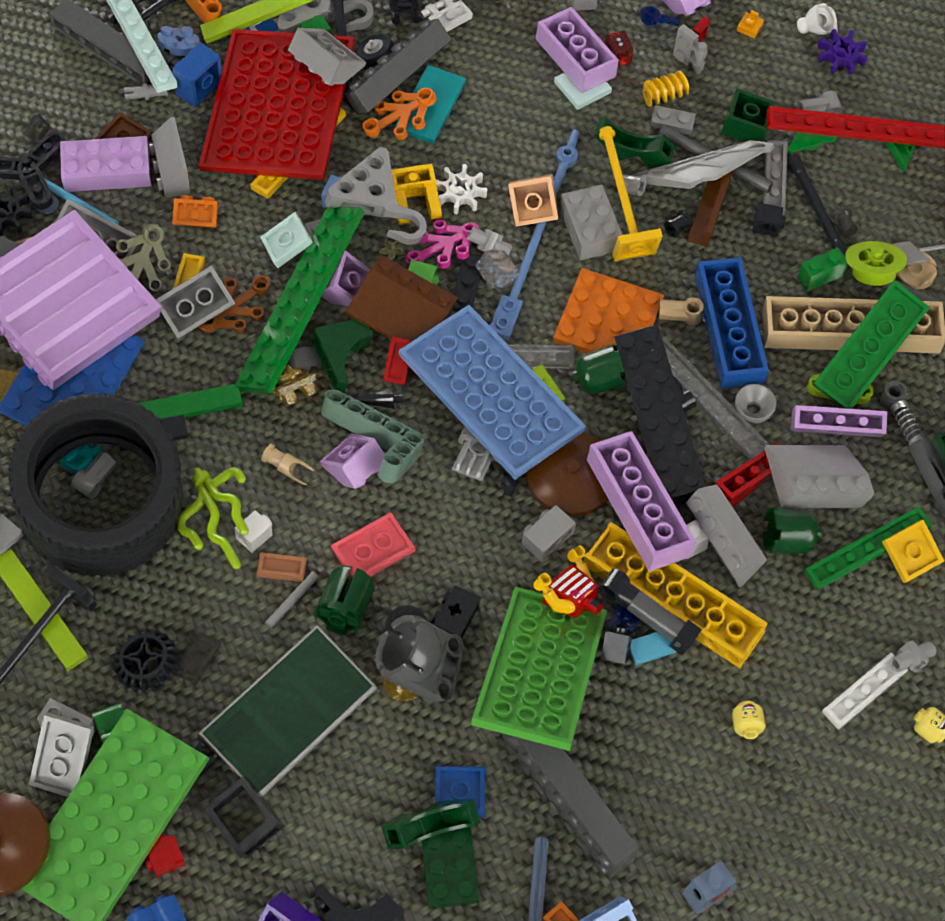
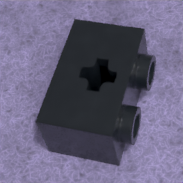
M455 585L451 592H446L442 601L444 606L440 612L436 611L431 623L450 634H457L463 639L480 607L481 597Z

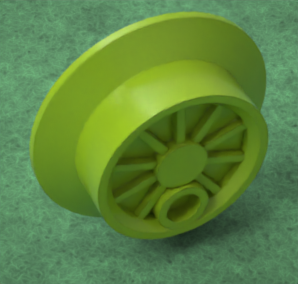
M866 241L854 244L848 248L845 254L848 265L853 268L852 274L854 278L861 283L873 286H881L893 282L896 278V273L903 270L907 264V256L900 248L879 241Z

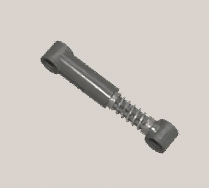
M897 380L889 381L880 396V404L885 409L891 410L892 414L896 416L895 420L898 421V425L904 431L903 435L907 436V441H910L908 450L934 498V507L937 512L945 515V468L930 440L920 433L921 429H918V424L915 423L916 419L912 418L913 413L909 412L910 408L905 397L907 393L906 386Z

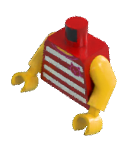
M578 545L575 550L571 549L567 555L571 562L576 563V566L571 564L552 581L547 573H542L533 584L536 590L543 591L542 603L549 606L554 612L564 613L573 618H578L586 610L597 616L603 608V603L596 599L598 584L592 578L586 562H583L581 559L585 556V549L581 545Z

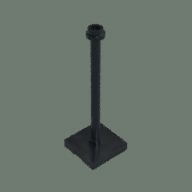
M51 564L47 566L44 573L54 587L59 590L60 594L0 668V684L67 600L73 599L90 612L97 606V603L86 588Z

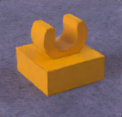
M753 10L750 13L746 12L737 26V31L755 39L763 26L764 19L759 18V13Z

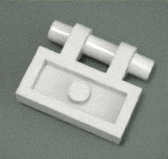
M440 0L434 4L426 5L425 9L419 11L423 19L429 16L430 20L439 19L446 32L472 19L473 15L461 0Z

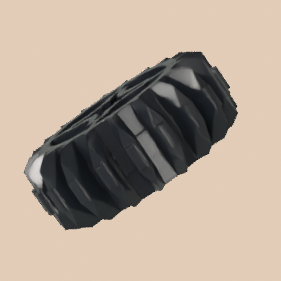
M147 628L144 634L137 630V636L133 637L128 634L129 640L127 642L121 641L120 645L122 648L115 649L117 656L113 658L115 664L113 669L117 674V679L123 683L125 688H131L136 693L140 689L142 693L146 694L148 688L156 692V686L160 685L164 688L165 680L172 681L170 674L177 673L176 665L179 664L177 657L179 652L175 648L174 641L169 639L167 634L163 633L161 635L157 629L152 633ZM152 647L163 650L164 654L153 652ZM129 668L139 670L140 675L129 672Z

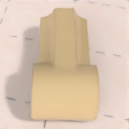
M689 298L686 301L660 299L659 319L683 321L687 325L695 326L701 321L704 306L698 298Z

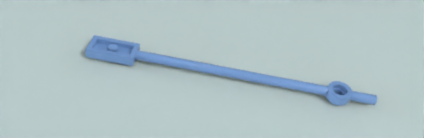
M573 130L568 144L560 147L557 151L556 161L559 167L553 180L556 196L567 168L574 166L577 162L578 152L575 146L580 136L578 130ZM547 221L537 223L509 297L501 296L490 325L503 340H510L523 306V301L518 300V296Z

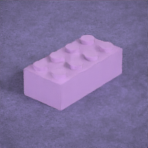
M572 7L538 22L536 40L582 93L616 77L619 60Z
M147 136L60 142L61 179L64 190L68 192L151 186L150 149Z

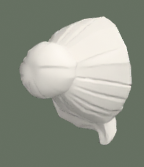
M817 4L808 11L806 17L797 20V28L803 34L810 31L817 35H825L831 33L832 29H836L838 33L836 14L827 4Z

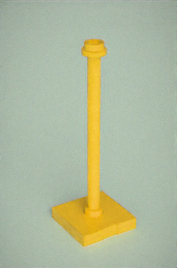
M606 126L600 129L599 137L605 141L629 234L621 235L617 238L612 252L614 262L654 255L663 237L661 228L638 232L613 141L615 131L611 126Z

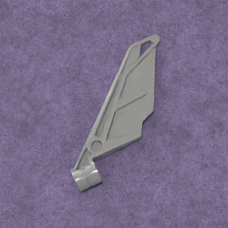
M749 140L633 175L623 174L627 193L636 196L643 195L647 184L691 189L701 182L721 178L758 155L773 151L774 147L772 143Z

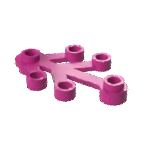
M436 220L433 223L435 233H451L454 235L428 234L426 230L423 238L418 243L429 242L436 244L420 252L410 251L405 258L407 268H409L411 260L423 262L424 259L442 250L443 253L437 257L438 267L441 269L450 267V258L454 246L462 241V244L456 247V256L459 259L468 258L470 244L472 243L467 240L468 234L472 227L478 229L480 227L475 223H466L462 226L446 225L444 220Z

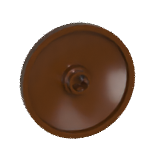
M583 432L526 472L527 485L536 501L549 510L557 505L571 517L588 515L602 508L609 499L587 461L590 445L601 440Z
M12 793L0 794V896H4L20 890L38 874L44 865L50 847V829L43 812L30 800Z

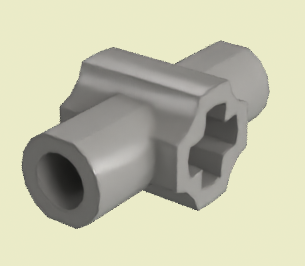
M472 227L467 237V240L478 244L477 249L491 256H494L496 253L507 258L512 249L511 244L502 241L503 236L486 228L482 231Z
M913 640L909 641L899 649L898 655L890 659L891 667L897 672L908 667L914 673L920 671L928 664L929 658L936 655V647L930 641L919 646Z

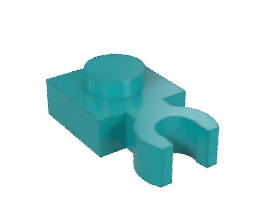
M94 444L85 445L81 450L79 448L72 450L59 460L61 467L76 475L78 471L85 470L93 461V458L100 452L103 453L101 445H97L94 448Z

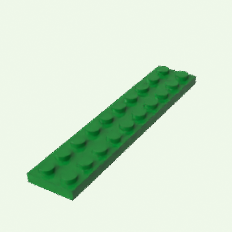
M327 207L311 237L313 243L305 248L243 370L239 374L235 384L236 387H239L240 391L272 394L365 213L361 207Z

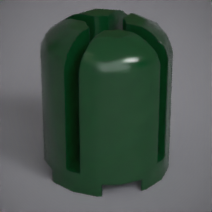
M344 565L336 567L331 571L314 612L315 620L319 617L322 622L327 624L326 629L336 634L347 635L348 631L357 630L356 633L358 632L374 592L373 579L365 571L357 568L352 579L353 566Z

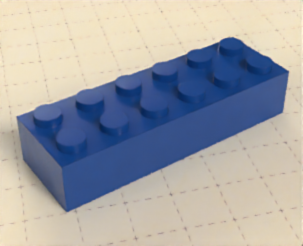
M741 257L698 262L695 280L700 300L704 306L703 314L720 388L764 384L769 369Z

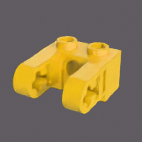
M432 164L391 170L396 201L399 206L408 208L406 198L425 195L430 220L442 218ZM397 218L399 225L410 223V220Z

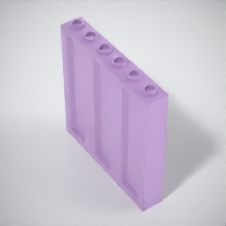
M76 210L71 211L0 258V335H4L8 339L12 350L19 352L23 356L26 366L29 369L33 368L37 372L41 383L44 386L48 385L52 391L160 316L162 306Z

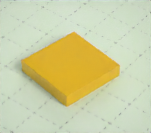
M919 520L882 541L903 583L944 562L924 520Z

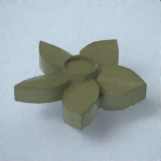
M385 239V248L379 251V254H388V259L391 261L396 256H405L404 250L400 248L401 242L399 241L391 243Z

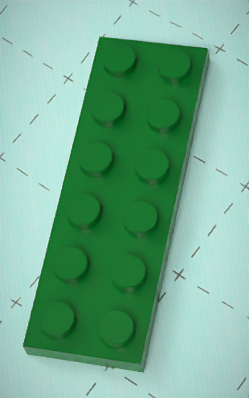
M894 280L812 385L840 407L852 409L930 307Z

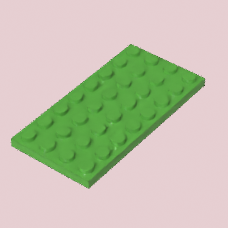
M515 587L471 725L570 751L607 610L602 609L597 616L586 610L578 618H573L564 613L554 612L549 606L542 603V593Z
M126 709L50 823V847L44 865L38 874L21 889L70 921H105L204 769L209 758L129 709Z

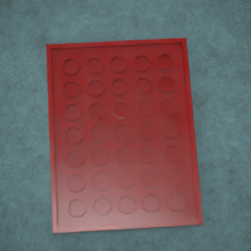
M233 29L198 165L200 171L325 180L346 82L344 84L328 85L322 81V77L309 71L307 65L297 61L294 55L288 51L295 33ZM332 35L353 51L354 37Z

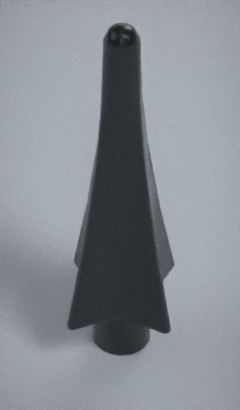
M393 388L370 394L350 396L367 405L395 409V403H403V394H394Z

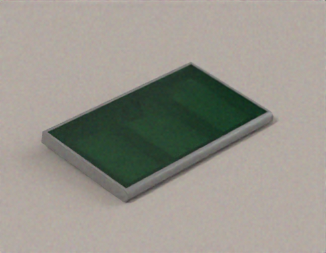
M317 625L202 729L198 736L237 777L242 778L244 776L250 779L261 795L264 796L365 701L377 687Z

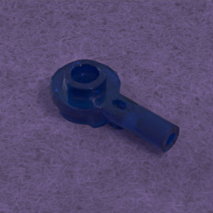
M645 6L640 11V18L646 25L666 23L679 26L680 18L660 14V11L654 6Z

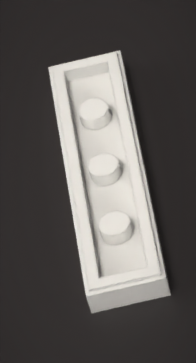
M892 653L887 655L823 709L822 713L838 730L908 671L906 668L897 672L891 667L890 659L894 656Z

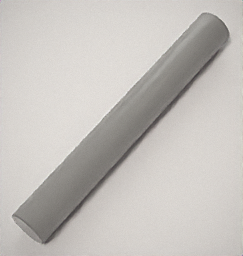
M312 571L266 620L265 624L272 629L317 581L319 576Z

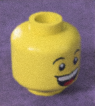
M743 701L733 709L734 730L739 736L746 739H754L764 731L766 725L761 706L753 701Z
M930 707L926 710L921 708L913 718L916 721L914 730L929 743H941L945 739V715L935 707Z

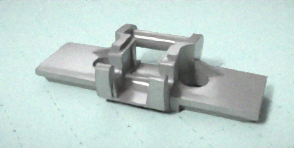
M464 426L458 442L464 445L452 470L483 481L491 462L498 461Z

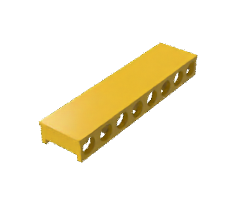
M612 522L608 524L607 529L584 556L583 562H586L588 569L603 580L612 569L623 571L629 577L631 584L683 622L686 623L687 620H690L702 630L695 640L738 668L742 667L766 632L765 629L768 624L766 621L676 563L649 572L628 533Z

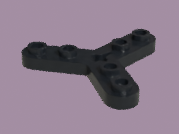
M58 131L48 133L22 158L0 157V179L20 180L32 206L36 209H46L53 202L51 191L41 171L61 153L60 142L66 141L64 134Z

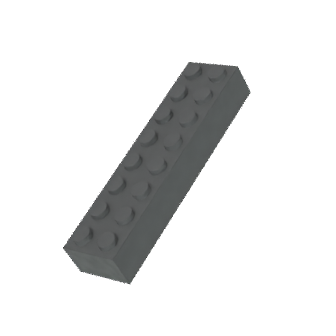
M494 731L498 737L502 736L506 741L505 746L512 756L516 755L521 761L520 766L526 775L530 774L536 781L534 784L537 790L542 795L546 794L549 798L552 810L557 815L561 814L564 818L567 830L572 835L576 834L579 838L582 850L587 855H592L596 861L595 866L602 875L606 874L611 879L634 862L639 847L564 749Z

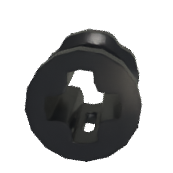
M680 210L676 217L664 222V227L667 233L675 238L679 236L680 231L690 228L693 221L685 210Z

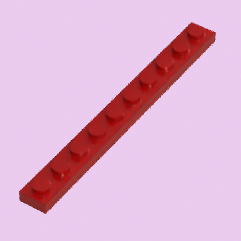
M769 106L767 109V129L945 149L944 125Z

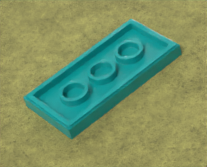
M428 65L413 93H417L420 89L427 87L436 93L437 100L432 106L427 108L424 117L426 125L421 130L414 129L412 119L416 116L418 108L412 111L406 127L407 134L434 144L466 83V78Z

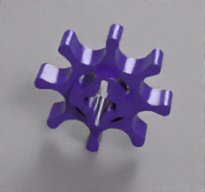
M832 29L830 34L832 41H827L824 38L819 39L817 47L824 49L826 52H820L818 62L830 61L833 63L830 71L833 74L836 68L841 66L848 70L849 75H852L855 69L853 63H859L862 66L866 63L867 56L859 52L865 51L867 42L855 43L852 40L853 30L849 31L847 37H843L837 34L836 29Z

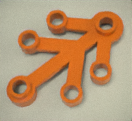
M427 87L420 89L417 93L395 91L392 94L394 103L381 101L374 107L378 115H383L387 111L393 113L379 121L374 118L365 120L362 125L364 133L370 138L377 137L382 128L400 118L398 126L394 129V134L397 140H404L408 135L406 127L413 110L418 108L416 116L412 119L414 129L421 130L425 127L424 117L427 108L436 102V93ZM405 101H412L409 104H403Z

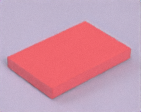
M391 512L331 545L332 551L342 566H353L352 579L357 568L365 571L371 577L416 551L415 546Z

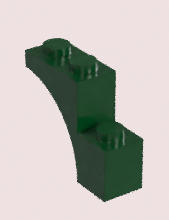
M606 117L599 119L594 136L606 148L605 141L599 137L600 129L611 126L615 131L613 141L619 161L639 156L650 169L671 163L675 146L664 134L652 136L635 134L619 128Z
M474 799L438 801L419 813L400 814L381 825L388 849H406L417 842L444 832L475 827L481 821Z

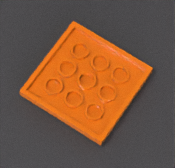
M581 268L553 336V342L584 353L615 344L614 336L654 325L660 309V299L664 300V295Z

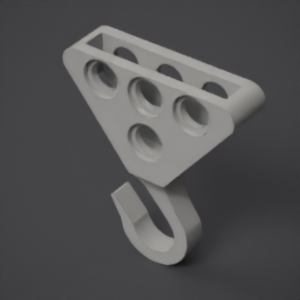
M314 0L280 14L278 32L296 33L297 28H300L301 22L321 14L327 23L332 22L335 19L332 0ZM344 1L345 14L355 9L363 10L366 13L364 17L346 24V32L362 30L371 25L374 17L373 6L369 1Z
M383 147L376 149L329 188L325 198V205L328 208L361 207L366 215L406 219L414 222L418 231L413 234L388 230L387 237L398 240L403 244L412 245L418 243L423 238L427 228L425 218L418 211L397 204L389 152Z

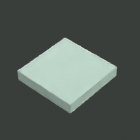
M565 73L554 78V83L577 110L610 94L612 91L611 86L604 82L582 93Z
M296 212L260 237L277 268L313 243Z

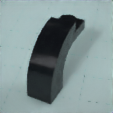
M322 883L314 890V897L316 898L314 903L322 912L328 911L323 916L324 921H401L404 919V911L387 893L369 908L352 910L341 905Z

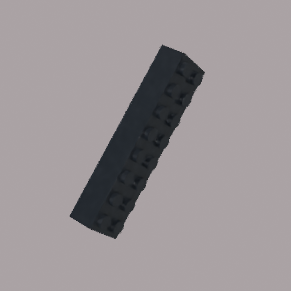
M656 324L614 336L649 461L674 505L685 504L697 489L706 487L659 326Z

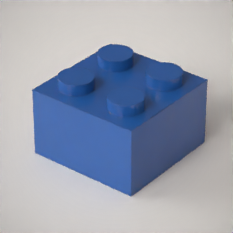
M202 43L196 48L191 49L188 55L181 61H178L174 68H172L173 76L177 81L176 95L196 108L219 86L222 74L220 55Z

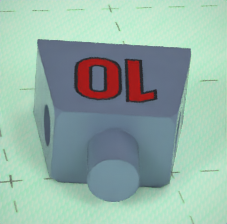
M720 861L694 878L682 895L696 915H698L734 891L737 882L724 863ZM695 891H698L700 893L701 899L697 896Z

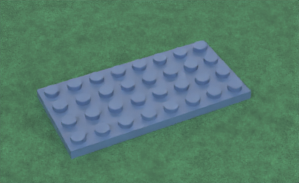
M467 305L399 350V356L514 479L523 475L586 429V425L470 305Z

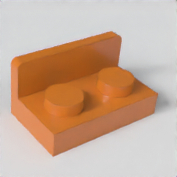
M180 195V199L174 198L172 224L174 226L217 228L220 204L213 197H202L201 200H193V196Z

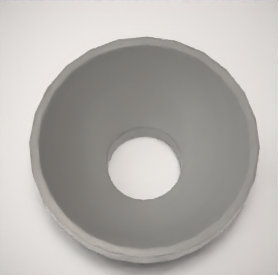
M748 384L738 391L735 398V408L744 420L752 423H761L773 415L776 408V398L769 388L760 384ZM756 405L759 407L760 412L752 414L748 411L747 406Z

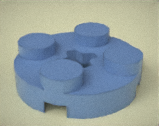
M163 26L158 34L157 45L163 51L164 48L170 50L169 54L187 56L191 49L199 45V37L193 33L191 27L171 28Z

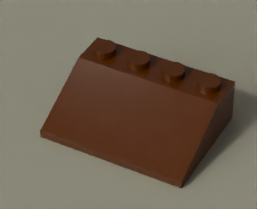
M380 255L358 289L345 314L390 339L397 337L414 341L449 318L458 297Z

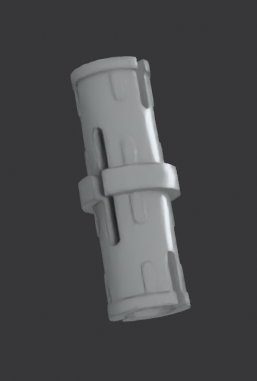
M143 83L142 86L124 87L125 93L134 92L133 94H125L126 101L139 98L148 100L149 97L168 96L167 91L157 93L152 84L147 85V83Z

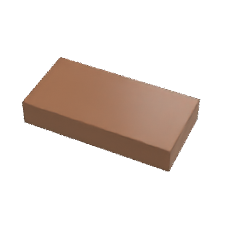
M260 552L257 577L303 582L307 558Z

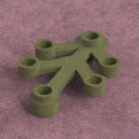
M156 224L146 225L141 235L128 240L121 239L116 243V249L121 253L127 252L130 247L144 243L140 252L119 260L125 266L134 264L131 273L137 280L144 268L149 280L148 288L151 291H159L162 287V283L157 278L149 258L152 247L158 259L157 268L160 271H167L171 267V263L166 258L161 246L164 238L163 230ZM150 231H154L156 233L155 239H150L148 237V233ZM120 242H125L127 244V248L125 250H121L119 248ZM162 260H165L168 263V266L165 269H162L160 267V262ZM154 280L159 283L157 289L151 287V282Z

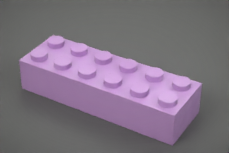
M630 431L591 444L587 461L649 572L691 557L696 541L633 432Z

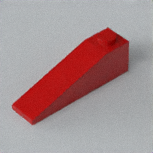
M763 451L714 484H718L732 507L739 504L772 477L766 452Z

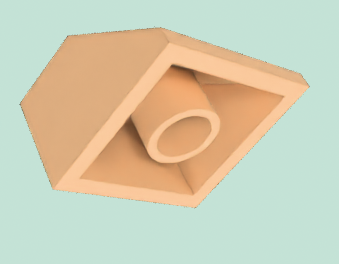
M552 174L509 182L508 186L516 227L558 219L556 192Z

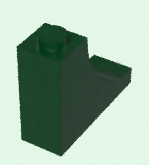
M356 319L315 328L312 343L333 389L345 393L348 383L345 373L346 362L356 352L368 348L374 335L372 328Z

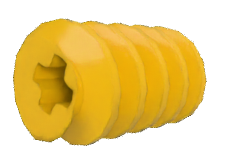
M676 71L674 74L670 73L667 76L663 75L660 78H653L652 81L646 80L643 85V95L648 107L652 106V100H654L656 105L660 104V98L663 102H667V95L671 100H674L675 93L678 98L683 96V91L687 96L689 94L688 80L681 71Z

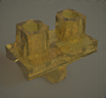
M288 365L284 369L286 374L280 376L279 379L282 383L287 380L289 382L273 390L275 396H280L285 406H289L298 401L293 391L295 389L301 388L304 397L317 393L314 383L317 378L314 373H307L296 378V376L302 374V370L300 367L292 370Z

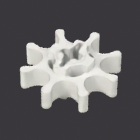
M466 164L462 165V172L459 174H453L448 167H445L444 177L448 180L443 182L436 180L437 191L445 192L439 195L440 205L442 206L445 202L454 203V214L459 213V207L463 204L469 205L473 211H476L477 201L473 198L487 197V188L476 186L483 182V173L480 172L474 177L467 175Z

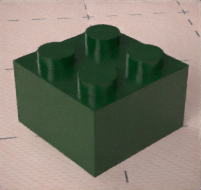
M736 88L720 134L743 142L749 140L763 142L768 131L767 109L769 106H775L776 102Z

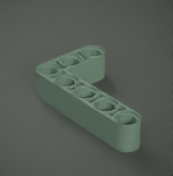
M332 389L326 392L321 408L322 416L355 434L375 438L378 445L387 450L383 456L378 477L386 483L397 482L418 460L425 440L424 436L420 432L341 391Z

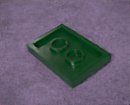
M471 827L444 832L422 840L428 908L479 904Z

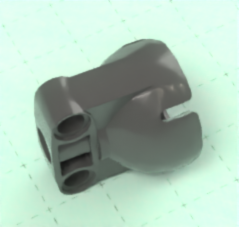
M403 615L397 618L391 626L393 630L402 634L396 635L391 631H385L376 650L375 662L381 675L387 681L422 697L429 704L450 700L455 691L462 661L463 641L461 637L444 631L420 616Z

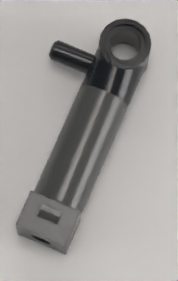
M619 569L610 570L598 586L599 594L611 602L613 609L623 606L671 642L669 647L682 656L702 630L690 620H687L686 623L635 587L630 583L629 577Z

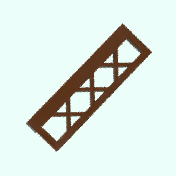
M733 171L717 180L707 182L687 241L705 247L709 246Z

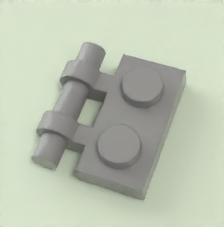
M683 24L677 31L673 56L686 66L692 64L693 73L699 75L701 70L704 69V58H706L708 52L707 44L705 42H698L699 35Z

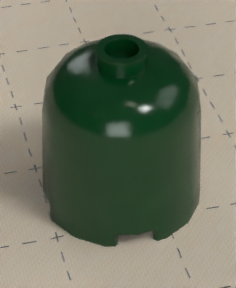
M616 343L580 355L576 361V371H572L575 384L580 383L582 389L589 394H597L628 386Z
M769 507L765 514L764 521H768L767 531H763V544L765 551H769V553L806 554L812 551L817 540L821 538V527L818 526L816 518L809 511Z

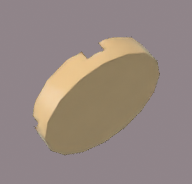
M925 252L922 253L930 259L928 262L906 265L903 270L896 273L895 279L915 290L925 289L930 286L937 276V265L934 259Z

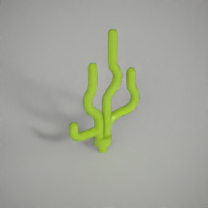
M236 467L226 469L214 479L211 478L207 471L195 468L193 470L192 482L198 491V497L192 505L179 515L177 529L182 536L191 540L196 550H201L204 545L195 530L188 528L186 522L205 504L211 515L207 526L208 538L212 543L222 548L232 568L239 569L241 562L229 541L216 532L220 513L213 498L216 501L228 502L232 505V519L240 534L247 535L249 529L241 516L240 500L233 494L221 493L217 488L231 477H235L239 483H244L246 477Z

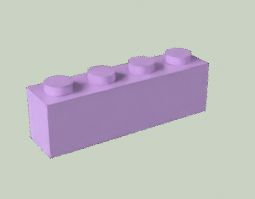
M796 405L792 409L791 431L868 437H883L886 435L887 411Z

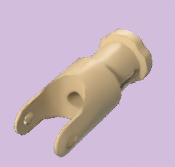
M272 443L269 444L262 454V462H269L277 467L279 472L303 485L307 484L294 476V467L301 464L314 471L312 467L289 453L284 454L279 451Z

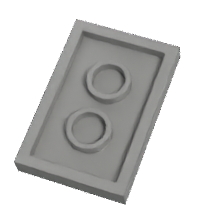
M46 713L43 717L29 785L68 797L84 774L94 726L52 713Z

